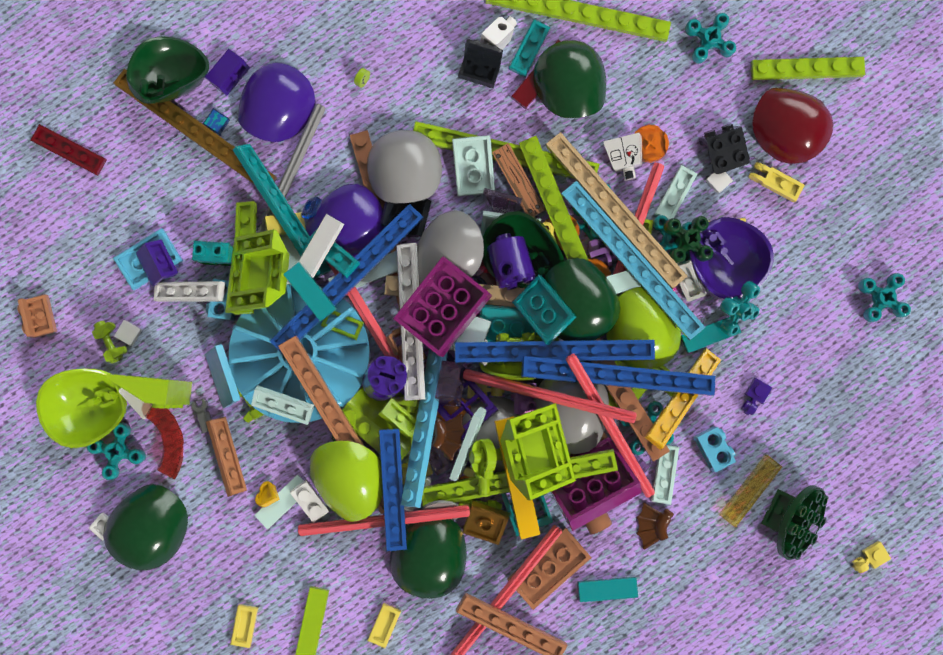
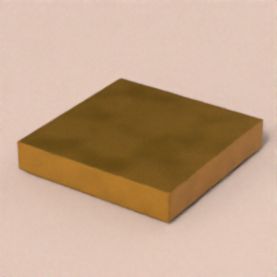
M472 501L470 516L466 518L462 532L463 534L499 545L510 513Z

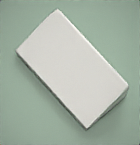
M123 388L119 389V393L142 419H148L156 415V410L152 408L150 403H144Z

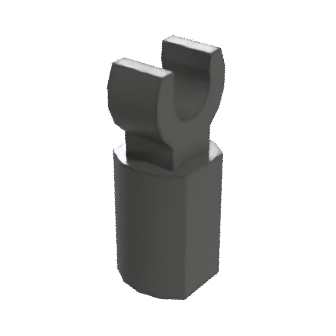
M201 399L202 407L199 408L196 402H192V408L197 411L198 415L196 417L201 433L204 434L209 432L206 422L212 419L210 412H207L208 401Z

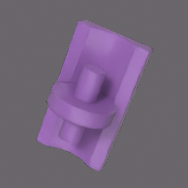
M598 239L587 242L589 253H587L588 259L603 255L604 257L599 258V260L606 263L608 267H611L612 260L617 258L614 254H609L611 252L609 248H601Z
M534 380L516 381L537 387V383ZM518 393L511 394V398H514V414H522L523 412L537 409V403L533 401V397Z

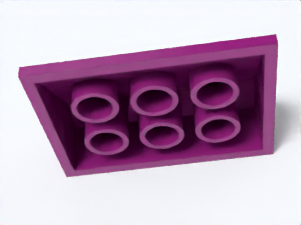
M442 256L393 319L438 356L444 357L492 295Z
M610 437L600 441L590 451L573 457L614 449L618 467L617 471L577 478L575 482L551 491L554 500L572 531L642 493L639 480Z

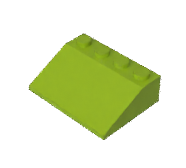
M107 374V379L144 403H152V408H183V405H190L192 382Z
M362 386L342 410L357 435L380 453L379 430L395 429L378 415L388 400L376 401L370 398ZM399 392L392 399L395 401L396 397H403L404 395ZM418 409L415 411V414L410 413L415 419L417 418ZM400 434L401 461L411 450L413 435L411 438L406 439Z

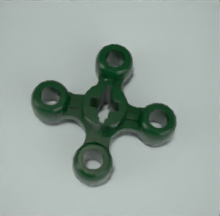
M698 216L694 218L689 230L683 229L681 222L677 218H671L665 222L664 231L677 237L676 243L678 247L669 252L670 257L677 264L685 260L687 250L694 251L699 261H708L713 257V249L700 243L701 236L699 233L706 230L709 226V221L706 217Z

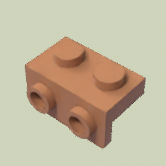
M44 294L30 299H18L19 305L17 310L22 317V330L27 337L36 338L57 332L49 295Z

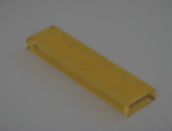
M765 454L719 513V516L736 528L781 470L782 466Z

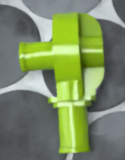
M490 439L476 440L469 452V461L472 470L475 472L474 476L478 479L477 495L479 497L490 496V479L494 476L493 471L495 470L496 462L499 460L503 461L500 448L495 449Z

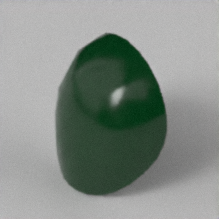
M153 37L142 42L132 54L126 72L127 83L135 98L143 103L153 104L175 100L201 85L209 71V61L200 49L187 41L174 37Z
M565 40L548 47L539 56L534 69V86L541 102L553 114L564 118L586 117L602 109L606 97V73L601 57L592 46L577 40Z
M520 211L507 212L492 221L483 236L484 252L482 259L488 272L494 278L487 247L496 242L497 236L510 233L512 237H524L535 272V278L538 275L544 278L552 267L564 261L555 238L546 226L537 218ZM520 283L517 288H526L530 283Z
M573 258L558 263L545 275L544 279L576 316L557 336L563 341H593L605 335L614 327L619 318L620 302L614 287L597 266L586 259Z
M156 484L145 485L127 496L108 517L103 532L105 547L117 562L128 568L151 570L160 567L177 553L183 542L188 526L187 510L178 496L169 489Z
M451 519L405 524L407 550L391 551L390 571L394 581L402 590L419 598L433 599L451 593L462 580L466 567V543L461 528Z

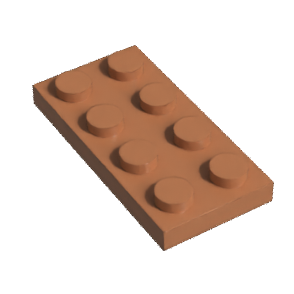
M564 527L562 534L516 591L534 610L592 557L567 528ZM516 571L507 578L508 581L512 578Z

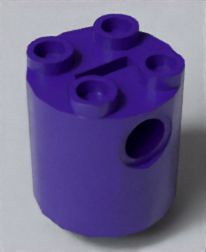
M510 233L502 234L496 237V242L487 247L495 280L499 288L506 287L507 290L517 288L520 283H531L535 279V272L523 236L512 237Z
M378 357L364 373L362 380L364 391L370 398L376 401H386L393 398L406 384V366L395 357Z

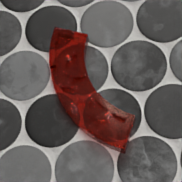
M151 406L145 418L149 419L156 426L163 443L162 458L157 470L175 480L184 457L183 434L174 415L167 408H152Z

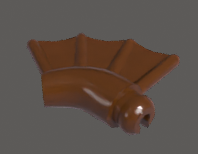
M462 414L443 422L442 418L437 417L434 424L435 437L432 446L441 450L451 461L457 449L462 446L461 437L465 432V428L462 425Z
M643 502L642 511L636 517L639 523V530L636 534L642 539L643 549L645 550L659 540L662 541L669 538L667 527L672 521L671 518L674 516V513L669 509H665L663 513Z

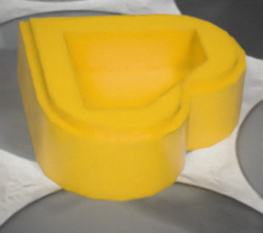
M269 481L261 484L260 492L255 497L256 504L264 508L280 500L276 486Z

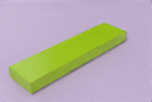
M310 586L295 655H316L330 590Z

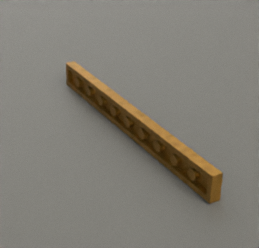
M123 69L113 82L115 86L253 183L233 152L235 148L233 145L171 101L147 104L136 99L127 83V70ZM268 171L272 179L275 181L277 177Z

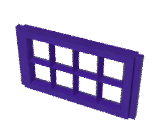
M448 352L446 363L449 362L455 371L443 379L442 386H445L451 395L441 403L439 402L437 411L445 421L456 417L464 409L472 418L474 414L468 406L479 397L486 405L484 407L487 411L483 420L484 423L498 411L497 407L475 382L463 378L465 370L458 362H455V359ZM456 374H459L465 383L454 391L447 382ZM466 386H469L475 395L464 403L457 394ZM452 398H455L461 407L450 415L443 406ZM470 419L465 425H463V427L465 428V432L461 437L462 441L466 436L467 430L472 419Z

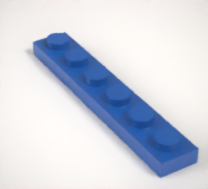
M399 428L379 430L386 550H407L404 506L401 505L403 480Z

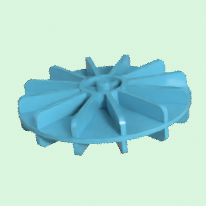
M291 284L286 285L285 294L268 308L254 309V314H241L236 325L233 326L229 343L228 363L239 392L250 405L257 385L313 404L284 355L270 342L307 305ZM344 299L335 306L337 308L335 311L341 313L339 317L330 314L325 328L321 326L322 321H319L300 340L341 408L352 399L361 387L364 373L368 368L370 353L364 324L357 340L331 330L335 327L355 335L358 324L345 318L349 316L361 321L354 308ZM315 405L310 422L323 419ZM254 407L259 412L273 419L290 423H300L292 419Z

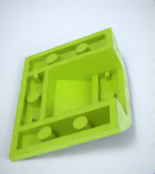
M273 229L234 238L226 313L268 308L285 294L287 278L283 274L288 271L289 253L277 230Z
M556 403L507 420L500 442L510 480L527 500L535 499L576 481Z

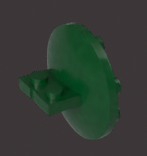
M810 485L803 489L796 497L779 489L777 490L761 524L778 532L777 551L781 557L787 560H798L809 545L816 543L818 535L809 531V528L814 524L818 526L819 530L826 523L824 514L829 497L822 488Z

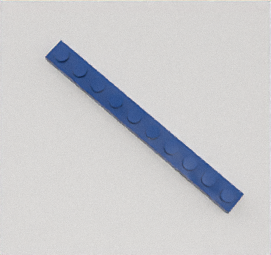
M410 204L355 257L360 265L348 278L339 272L322 289L334 306L423 220V216ZM306 305L270 342L281 352L278 347L280 344L295 335L301 340L320 320L309 306Z
M655 340L552 341L549 345L545 344L544 341L455 342V362H522L524 356L566 360V357L571 354H575L579 361L655 360Z
M523 357L521 377L578 382L566 360ZM580 362L592 384L707 396L715 395L716 376Z

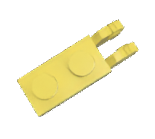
M759 162L755 163L754 168L762 173H766V176L764 178L751 172L748 176L751 180L760 183L763 187L793 203L797 201L805 186L803 183L773 167L770 168Z

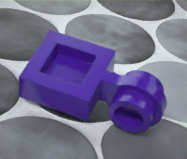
M754 378L745 393L751 400L744 402L741 408L746 415H753L758 408L756 401L764 404L773 387Z

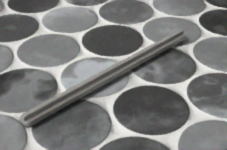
M315 104L279 183L278 188L285 198L325 112V107L320 104ZM268 208L265 216L274 215L271 209ZM263 219L257 233L266 231L265 219Z

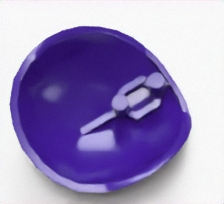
M276 62L265 64L251 75L243 89L238 109L239 124L246 132L264 141L281 142L297 135L306 126L315 107V94L310 81L299 70L287 64Z
M346 184L331 192L321 201L316 215L308 219L306 231L311 236L319 228L325 215L328 214L344 224L335 243L355 258L385 228L380 223L383 209L378 199L366 187L359 184Z
M732 217L714 219L709 222L706 230L699 233L701 236L700 243L713 249V257L710 260L699 261L696 258V253L690 250L691 261L702 283L710 292L723 299L734 297L741 299L743 296L741 289L747 281H751L760 287L771 273L774 263L773 248L764 233L753 225Z

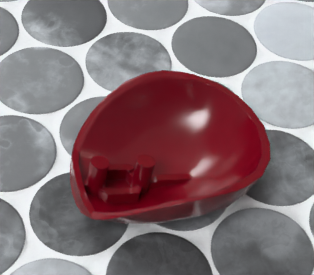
M771 88L759 100L754 111L752 125L755 137L766 153L780 162L796 164L806 162L824 150L832 136L834 123L830 111L821 100L813 95L794 89Z

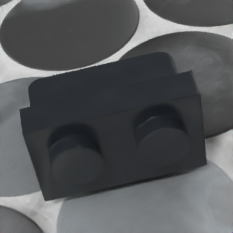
M467 39L464 59L458 73V78L494 89L501 67L503 50L494 45L483 44L478 40Z
M727 124L721 127L722 130L716 132L715 130L704 132V136L698 138L700 145L707 146L712 169L715 174H721L749 164L750 158L742 126Z
M424 199L409 203L385 202L380 223L386 227L410 204L423 216V220L407 237H421L425 230L432 201Z

